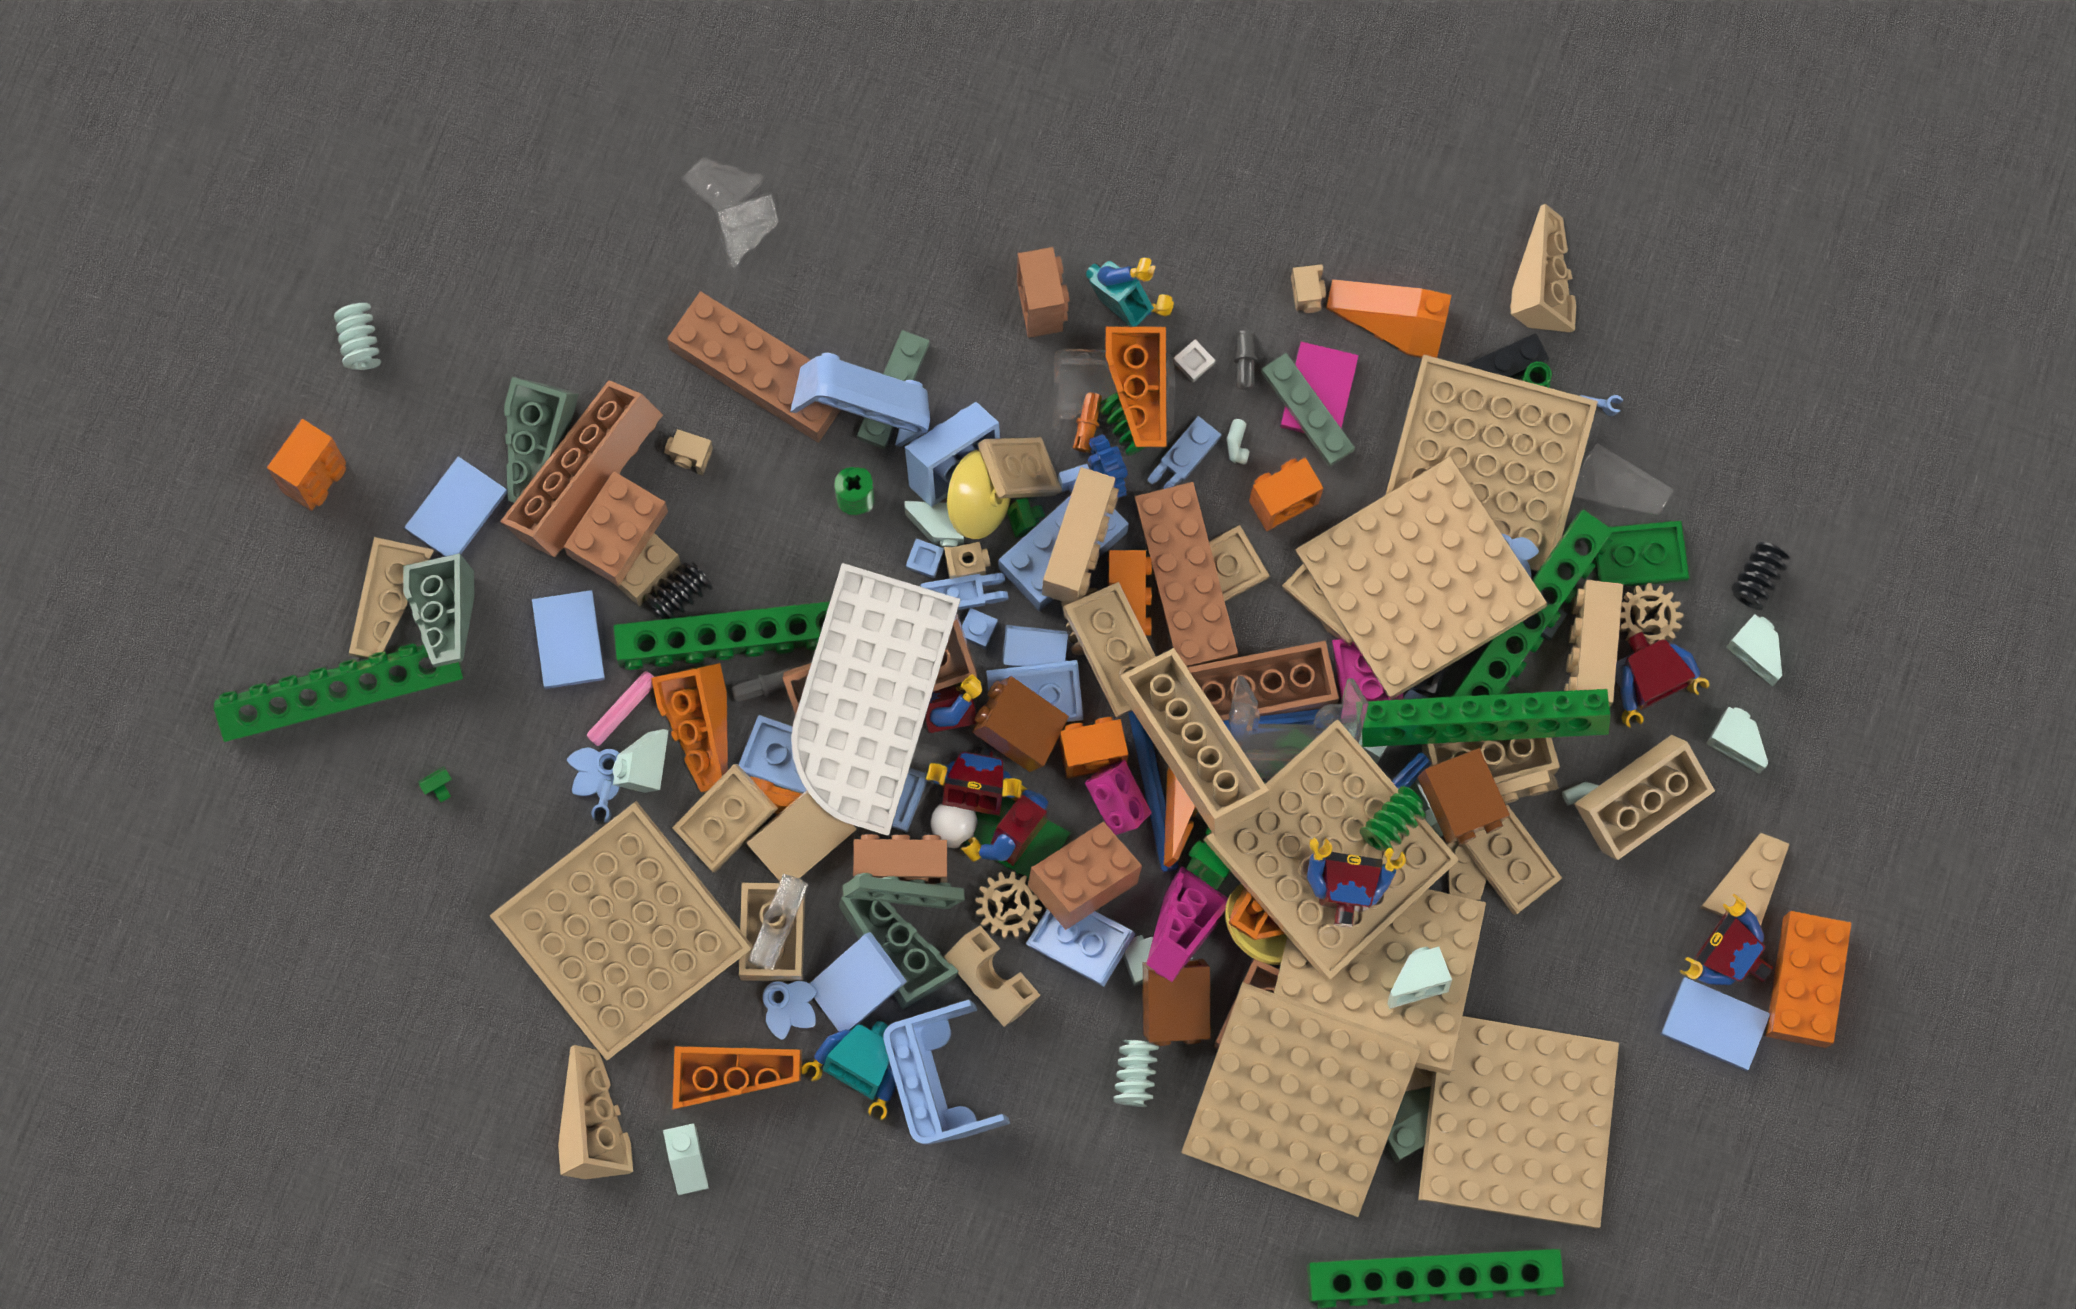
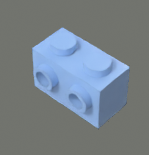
M1006 625L1002 662L1005 665H1009L1008 668L1064 662L1068 634L1066 631Z

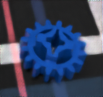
M1103 434L1089 439L1092 456H1089L1088 459L1090 469L1115 477L1114 488L1119 489L1117 497L1120 498L1127 495L1124 478H1127L1128 471L1117 446L1111 448L1108 439Z

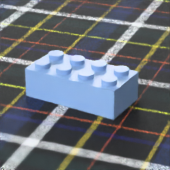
M1070 497L999 559V570L1004 573L1038 611H1041L1053 600V598L1042 595L1043 578ZM1115 509L1113 515L1109 513L1106 515L1110 517L1109 527L1104 542L1098 541L1097 543L1101 545L1099 558L1128 532L1129 523Z

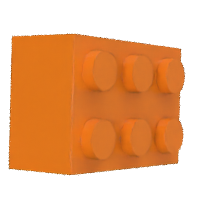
M301 419L267 469L282 493L310 511H313L316 505L320 506L326 500L329 493L327 490L334 481H339L345 473L346 461L331 436L306 420Z

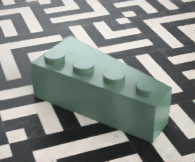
M841 897L838 906L858 939L864 934L871 932L907 982L893 993L902 1010L956 978L959 971L952 964H949L932 944L924 940L917 933V930L896 912V909L890 903Z

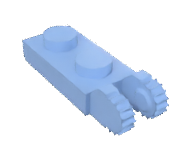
M1198 416L1161 459L1160 464L1151 473L1148 481L1151 484L1156 483L1168 469L1174 476L1164 485V489L1177 486L1181 481L1184 482L1221 438V433Z
M1004 573L982 576L975 574L921 584L923 588L961 599L958 610L985 606V603L993 604L1009 599L1007 591L983 593L982 585H998L1005 582Z

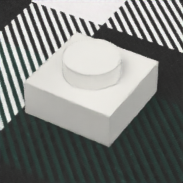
M1196 339L1173 358V363L1192 382H1195L1216 361Z

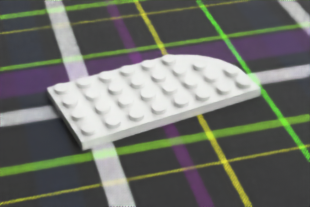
M842 563L793 723L791 734L792 753L803 785L812 798L826 812L845 823L889 836L961 599Z

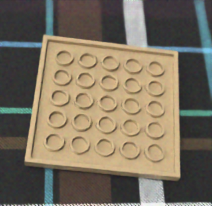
M1423 355L1385 495L1451 457L1500 533L1508 535L1511 539L1524 537L1535 544L1539 553L1527 561L1530 569L1538 572L1563 535L1598 401Z
M1451 457L1295 549L1298 557L1316 582V585L1323 593L1390 700L1547 607V602Z
M1338 719L1265 783L1269 790L1268 809L1216 836L1211 832L1203 839L1326 981L1332 979L1459 860L1425 819L1420 820L1414 816L1418 826L1413 829L1406 825L1410 835L1404 837L1398 833L1402 841L1398 846L1390 842L1394 850L1391 860H1397L1403 851L1406 862L1403 867L1396 869V874L1389 888L1376 905L1363 912L1354 911L1353 927L1334 925L1336 908L1321 906L1319 898L1315 896L1307 880L1310 856L1314 854L1310 848V840L1316 838L1319 842V849L1323 847L1324 839L1327 838L1332 844V852L1383 859L1382 865L1386 864L1385 852L1370 846L1360 835L1359 829L1365 827L1368 820L1374 819V814L1382 810V805L1390 802V797L1398 793V788Z
M637 801L490 915L606 1061L753 948L752 944Z
M1427 889L1328 981L1320 975L1287 937L1274 994L1421 1046L1415 1067L1450 1075L1486 902ZM1422 947H1429L1430 949L1440 947L1452 978L1449 992L1389 1009L1388 999L1390 992L1409 955Z
M1242 982L1181 1153L1358 1217L1420 1054L1421 1046Z
M1462 1016L1450 1075L1433 1072L1418 1200L1595 1229L1600 1228L1619 1043Z

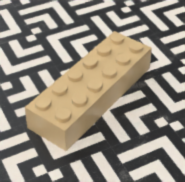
M1174 648L1120 675L1122 696L1214 836L1269 808L1268 788Z

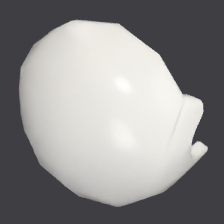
M941 803L932 813L931 829L933 835H939L941 840H947V847L959 848L961 843L973 837L978 820L975 811L946 806Z

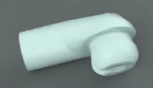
M1240 419L1232 421L1227 436L1229 459L1235 464L1238 462L1244 465L1247 463L1250 452L1246 448H1240L1246 429V423Z
M1583 782L1562 791V795L1566 804L1571 805L1599 785Z

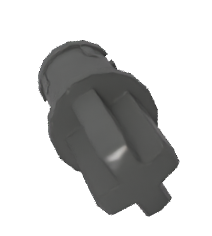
M1242 330L1236 334L1237 356L1234 357V362L1237 364V387L1240 390H1251L1254 387V370L1258 358L1255 356L1256 333L1250 330Z
M786 668L785 670L765 676L758 674L759 678L733 685L732 692L735 701L740 703L762 695L766 698L769 693L786 688L783 674L789 671V669Z

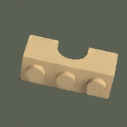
M978 926L964 935L944 958L959 971L958 974L971 988L972 992L979 997L991 1011L992 1015L1005 1027L1020 1017L1041 995L1021 972L1009 980L1002 979L996 974L992 960L1000 948L981 926Z

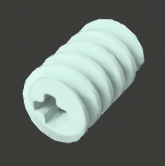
M368 303L351 304L339 309L334 314V319L338 323L336 330L340 334L338 341L342 345L340 352L344 356L342 363L348 369L366 370L381 364L380 359H372L373 356L379 354V349L370 347V345L377 342V338L368 336V334L375 331L374 326L366 325V323L373 320V316L371 314H363V312L371 309Z
M1123 1040L1128 1045L1121 1046L1119 1052L1127 1057L1118 1059V1065L1125 1069L1117 1071L1116 1077L1124 1082L1115 1084V1089L1123 1094L1114 1096L1113 1101L1122 1105L1147 1107L1144 1101L1153 1099V1095L1145 1092V1089L1154 1087L1155 1083L1147 1080L1146 1077L1156 1074V1071L1149 1068L1148 1064L1157 1062V1058L1149 1055V1052L1158 1050L1159 1046L1145 1041Z

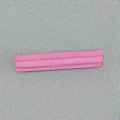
M644 671L587 733L588 739L593 744L600 746L653 688L651 678L654 676L650 672Z

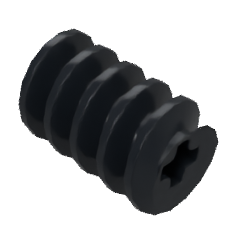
M1758 542L1755 547L1756 552H1752L1749 557L1750 562L1745 563L1744 571L1740 572L1737 576L1738 581L1734 582L1731 586L1733 595L1738 601L1760 611L1763 609V605L1758 599L1765 601L1769 599V595L1764 589L1770 591L1775 589V585L1770 579L1779 581L1781 575L1776 572V569L1785 571L1787 566L1782 562V559L1790 560V556L1785 551L1769 542Z
M692 562L693 566L687 563L682 564L684 574L677 570L672 572L675 582L665 578L663 580L665 590L655 586L654 592L656 597L649 593L644 595L646 603L660 620H663L665 617L669 619L676 618L673 612L674 609L684 613V601L693 606L695 604L692 598L693 594L701 598L704 597L701 589L702 586L709 590L713 589L709 579L694 562Z

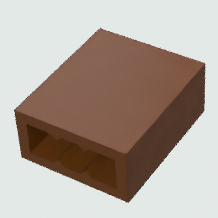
M1010 676L1001 681L997 680L988 691L987 695L990 698L986 705L981 707L974 720L977 723L972 733L1027 771L1032 772L1045 765L1069 716L1014 677Z
M1480 748L1429 767L1417 777L1447 844L1457 840L1459 845L1475 839V833L1485 830L1486 834L1492 833L1502 828V822L1510 816Z
M1203 958L1190 959L1173 982L1158 975L1154 969L1146 965L1147 962H1142L1143 1034L1149 1043L1152 1042L1157 1046H1167L1171 1044V1041L1183 1040L1187 1044H1197L1201 1042V1039H1210V966Z

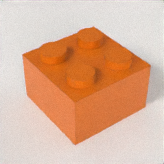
M1306 457L1299 461L1296 458L1289 460L1280 467L1281 471L1273 475L1270 472L1265 473L1254 481L1255 484L1252 487L1249 502L1266 532L1319 504L1324 488Z
M1104 717L1095 720V724L1083 726V723H1073L1065 726V730L1060 731L1059 745L1067 779L1096 773L1100 768L1125 760L1127 763L1128 750L1121 719L1113 720V717Z

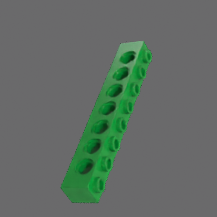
M1584 509L1577 514L1532 579L1540 593L1543 589L1550 590L1553 593V604L1547 605V607L1533 615L1537 620L1535 629H1528L1522 621L1490 640L1451 697L1471 696L1472 690L1476 687L1483 689L1486 695L1508 693L1510 688L1506 684L1512 676L1517 678L1527 665L1523 661L1529 651L1535 653L1544 640L1540 636L1546 627L1551 629L1560 618L1561 613L1558 612L1563 602L1567 604L1571 602L1578 590L1574 587L1581 577L1585 580L1594 569L1595 564L1592 563L1597 553L1603 555L1612 543V540L1608 538L1613 532L1611 528ZM1577 540L1587 544V555H1579L1575 551L1574 544ZM1559 565L1569 567L1571 570L1569 580H1563L1558 576L1557 569ZM1509 638L1519 642L1520 651L1518 654H1512L1507 650L1506 641ZM1491 663H1497L1502 667L1503 675L1500 679H1495L1489 674Z
M830 601L614 625L617 662L619 667H625V670H638L643 668L644 664L655 663L657 667H667L673 665V661L685 660L688 664L703 662V658L716 657V660H729L734 658L736 654L746 653L747 657H758L764 655V651L776 650L778 654L794 652V648L806 647L807 650H816L822 631L820 626L825 621ZM801 623L807 629L801 635H794L790 632L794 624ZM765 627H773L776 630V634L772 638L766 639L760 636L761 630ZM735 630H742L746 633V637L740 642H734L730 639L731 633ZM711 633L716 636V639L710 645H703L699 642L702 635ZM677 636L683 637L686 640L681 648H672L669 645L670 641ZM645 640L655 642L654 648L648 652L641 651L639 649L640 644Z
M408 644L400 647L398 652L391 654L377 652L370 655L368 660L357 662L355 659L344 661L338 665V668L327 670L326 667L311 670L309 675L297 678L296 675H290L281 678L277 684L267 686L266 683H260L251 686L247 692L237 694L236 691H229L219 695V699L215 700L214 712L223 741L227 742L463 679L461 662L428 669L423 668L419 662L423 658L429 657L425 646L416 647V644ZM400 665L406 669V673L402 676H394L389 670L393 666ZM365 673H371L377 680L372 684H365L360 680V677ZM335 681H341L347 688L342 692H335L331 689L330 685ZM305 689H311L316 692L317 696L312 700H306L300 693ZM275 697H282L286 700L287 704L284 707L277 708L271 704L270 700ZM244 705H252L256 708L257 712L254 715L248 716L243 714L240 708Z
M1608 689L1360 702L1362 747L1609 735L1610 706Z
M1561 1249L1311 1262L1307 1265L1310 1303H1317L1318 1308L1337 1307L1336 1301H1349V1306L1368 1305V1300L1380 1299V1305L1399 1304V1298L1411 1297L1412 1303L1431 1302L1430 1296H1443V1301L1462 1300V1294H1474V1299L1477 1300L1492 1299L1493 1293L1505 1292L1506 1298L1524 1297V1291L1534 1290L1537 1291V1296L1556 1295L1555 1289L1564 1287ZM1529 1265L1535 1269L1537 1276L1534 1282H1527L1523 1279L1521 1275L1523 1266ZM1493 1267H1499L1504 1271L1505 1281L1503 1284H1496L1491 1280L1490 1271ZM1461 1269H1468L1473 1273L1474 1282L1471 1286H1465L1460 1282L1459 1272ZM1430 1271H1438L1442 1275L1443 1283L1441 1287L1435 1288L1428 1283L1427 1275ZM1404 1272L1411 1277L1412 1285L1409 1289H1401L1397 1285L1396 1276L1398 1273ZM1374 1274L1378 1276L1381 1282L1379 1290L1371 1291L1366 1288L1364 1283L1366 1275ZM1336 1276L1347 1278L1349 1281V1290L1347 1292L1340 1293L1335 1290L1333 1280Z

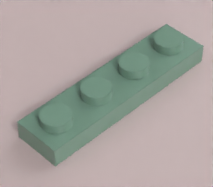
M902 330L883 374L902 381L915 380L930 345V340ZM865 417L857 434V439L885 450L894 426Z
M1287 353L1262 368L1261 373L1329 467L1354 452L1355 447Z
M861 873L855 875L854 879L843 885V896L846 898L939 909H950L965 900L964 888L951 887L950 883L925 884L924 880L919 879L900 881L895 876L876 878L870 873Z

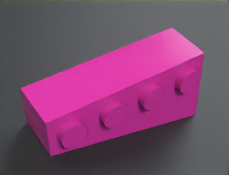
M1181 866L1165 892L1146 965L1154 969L1158 975L1173 982L1225 913L1228 898Z

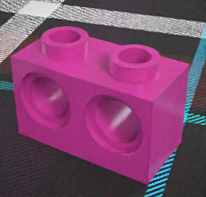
M1125 760L1100 768L1085 782L1106 825L1115 835L1138 828L1152 813Z

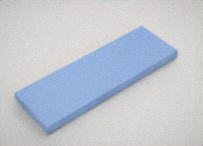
M758 715L739 766L749 777L760 778L774 783L776 787L803 794L806 788L799 777L792 753V726ZM909 768L892 828L908 832L927 783V773Z

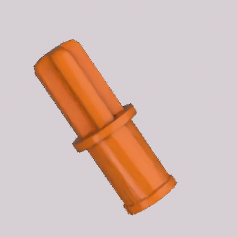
M1088 392L1086 394L1081 418L1076 420L1078 427L1073 449L1076 451L1091 453L1089 439L1094 438L1096 428L1100 426L1097 419L1102 396L1097 393Z

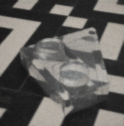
M702 158L682 177V181L726 220L764 182V177L758 173H755V175L739 171L737 167L719 165L716 161Z
M764 194L714 211L727 262L732 267L738 265L741 262L739 259L750 248L753 249L761 241L763 235L769 233L779 223L772 194Z

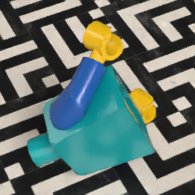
M1141 258L1137 268H1132L1131 266L1120 268L1112 261H1107L1102 267L1097 263L1092 264L1086 272V277L1090 280L1089 283L1098 299L1130 327H1136L1147 315H1151L1152 312L1161 316L1171 314L1174 305L1172 297L1162 294L1158 296L1157 304H1151L1139 280L1150 281L1153 277L1156 266H1150L1152 262L1150 258Z
M877 1021L872 1029L869 1030L863 1025L858 1024L852 1030L845 1029L828 1036L815 1053V1060L803 1065L802 1074H806L808 1069L814 1066L816 1074L812 1077L811 1081L819 1080L822 1072L825 1071L872 1100L877 1096V1102L870 1105L868 1113L870 1116L872 1108L879 1105L884 1110L880 1120L884 1119L887 1114L885 1104L891 1100L896 1088V1082L883 1040L884 1032L888 1025L882 1021Z

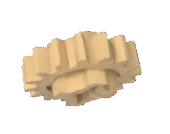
M1651 583L1646 585L1644 591H1642L1639 585L1636 586L1633 590L1634 595L1627 592L1623 597L1626 602H1622L1621 611L1623 612L1621 613L1620 621L1623 624L1619 628V632H1628L1625 640L1627 641L1639 632H1652L1655 635L1644 634L1650 645L1662 639L1672 642L1676 637L1672 631L1679 632L1682 627L1676 621L1683 618V613L1676 612L1681 603H1672L1671 601L1674 593L1670 592L1664 595L1663 586L1661 585L1654 591ZM1645 599H1653L1656 601H1646ZM1665 609L1668 612L1669 622L1664 618ZM1631 610H1632L1631 613L1635 616V624H1634V625L1632 624V621H1631V618H1630V611H1631ZM1655 610H1657V612L1654 615L1655 617L1653 619H1650L1649 621L1647 620L1644 624H1642L1643 620L1645 619L1644 617L1646 615L1653 613Z
M1000 872L996 882L989 877L987 879L989 888L982 886L979 888V892L984 897H979L975 900V904L982 906V908L976 911V916L985 917L981 922V926L984 928L991 925L990 934L992 936L997 931H1001L1002 939H1006L1008 933L1011 932L1014 938L1017 939L1021 929L1028 934L1030 932L1028 923L1030 922L1035 925L1038 923V919L1033 914L1041 913L1042 907L1035 905V903L1040 901L1039 898L1033 895V891L1026 885L1027 876L1024 875L1020 880H1016L1015 872H1011L1010 877L1006 879L1003 873ZM1004 886H1012L1008 891L1000 892L997 890ZM1023 892L1028 898L1029 910L1021 903L1020 898ZM1014 897L1015 910L1010 908L1003 915L1002 901L1008 903ZM988 901L996 907L997 913L994 919L989 913ZM1017 919L1020 921L1017 924L1005 925L1009 920Z

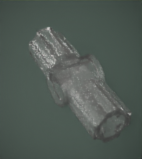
M783 874L770 908L764 915L763 925L748 962L763 969L774 971L787 936L792 931L793 922L809 885L808 883L794 876ZM778 915L785 917L787 923L782 929L776 930L770 926V921L773 917Z

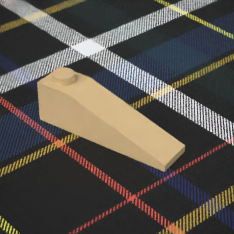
M1546 204L1540 206L1512 289L1511 315L1528 328L1573 332L1575 331L1576 300L1575 296L1569 295L1568 280L1572 279V274L1564 262L1563 254L1567 253L1568 248L1563 217Z
M577 1045L570 1047L558 1143L560 1174L580 1179L630 1174L633 1172L631 1142L628 1133L622 1132L617 1117L621 1115L618 1105L613 1106L608 1091L611 1084L600 1052L596 1049Z

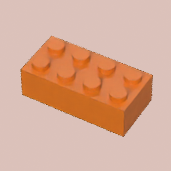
M1790 911L1783 917L1769 1007L1770 1017L1765 1033L1766 1037L1827 1048L1834 1044L1851 922Z

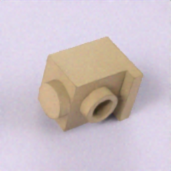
M1322 264L1293 268L1291 282L1296 311L1304 310L1305 313H1314L1321 310V300L1326 297L1324 280H1321L1323 273Z
M677 429L674 438L669 437L664 453L670 455L677 466L685 469H691V466L696 467L697 474L703 476L713 446L709 439Z
M980 542L952 548L950 546L944 547V557L949 579L980 574V576L986 575L985 567L990 566V559L987 548L981 549ZM972 556L974 560L971 563H965L962 558Z

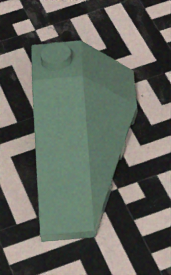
M512 377L504 404V415L507 416L505 440L506 444H508V464L506 465L508 501L516 502L567 435L579 394L551 385Z
M461 554L403 566V592L412 609L413 618L418 624L431 664L434 667L463 661L474 602V570Z
M1431 1087L1407 1091L1403 1096L1385 1144L1395 1163L1424 1148Z

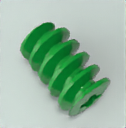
M1115 392L1100 403L1101 405L1105 404L1101 409L1102 415L1111 414L1107 419L1108 425L1118 424L1114 428L1113 433L1115 436L1123 435L1119 440L1121 446L1129 445L1125 451L1126 455L1131 456L1145 449L1146 447L1135 446L1118 393Z
M845 468L839 472L835 479L836 501L838 507L844 513L857 516L869 512L874 505L873 480L871 474L865 468Z
M1401 786L1398 789V793L1390 797V802L1384 803L1382 810L1374 814V819L1368 820L1366 826L1359 829L1360 835L1370 846L1380 851L1383 850L1385 852L1388 848H1393L1390 842L1397 846L1400 845L1402 841L1398 833L1408 837L1410 832L1406 825L1413 829L1418 826L1414 816L1420 820L1426 818V814L1422 809L1423 802L1412 789Z

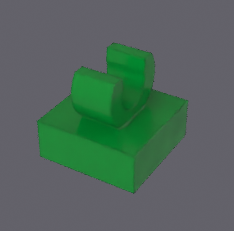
M1028 498L1016 500L1007 511L1015 538L1026 536L1040 522L1039 518L1045 517L1042 505L1030 507Z
M445 766L418 781L424 794L426 795L434 791L440 803L451 797L444 785L452 780Z

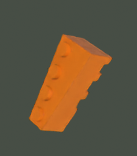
M1146 550L1107 551V562H1109L1107 587L1117 582L1120 583L1145 636H1151V617H1146V605H1151L1152 598L1151 587H1146V575H1151L1152 572L1151 557H1146Z
M675 1046L672 1109L801 1081L802 1050Z

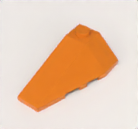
M1332 279L1326 309L1353 325L1361 326L1375 334L1374 337L1381 341L1389 342L1406 355L1418 358L1427 355L1437 358L1451 295L1421 288Z
M1105 327L1106 360L1135 446L1166 447V327Z
M720 663L651 678L657 707L662 717H667L673 729L671 735L674 741H679L686 754L684 761L700 792L708 791L728 771L727 692Z
M1170 767L1167 771L1164 866L1171 867L1178 861L1194 825L1190 818L1191 816L1195 817L1198 813L1197 808Z

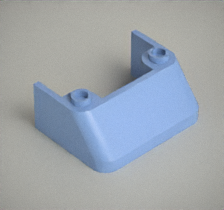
M822 353V356H817L801 366L790 412L797 413L815 401L899 428L895 443L899 447L928 432L930 423L928 393L922 387V383L914 380L902 381L841 361L839 356L832 353Z
M970 1000L894 1022L884 1032L883 1040L909 1132L912 1138L921 1144H933L965 1138L1010 1124L1009 1118L1003 1114L977 1121L973 1111L967 1107L947 1108L931 1050L941 1048L948 1043L951 1037L948 1019L977 1011L976 1005Z

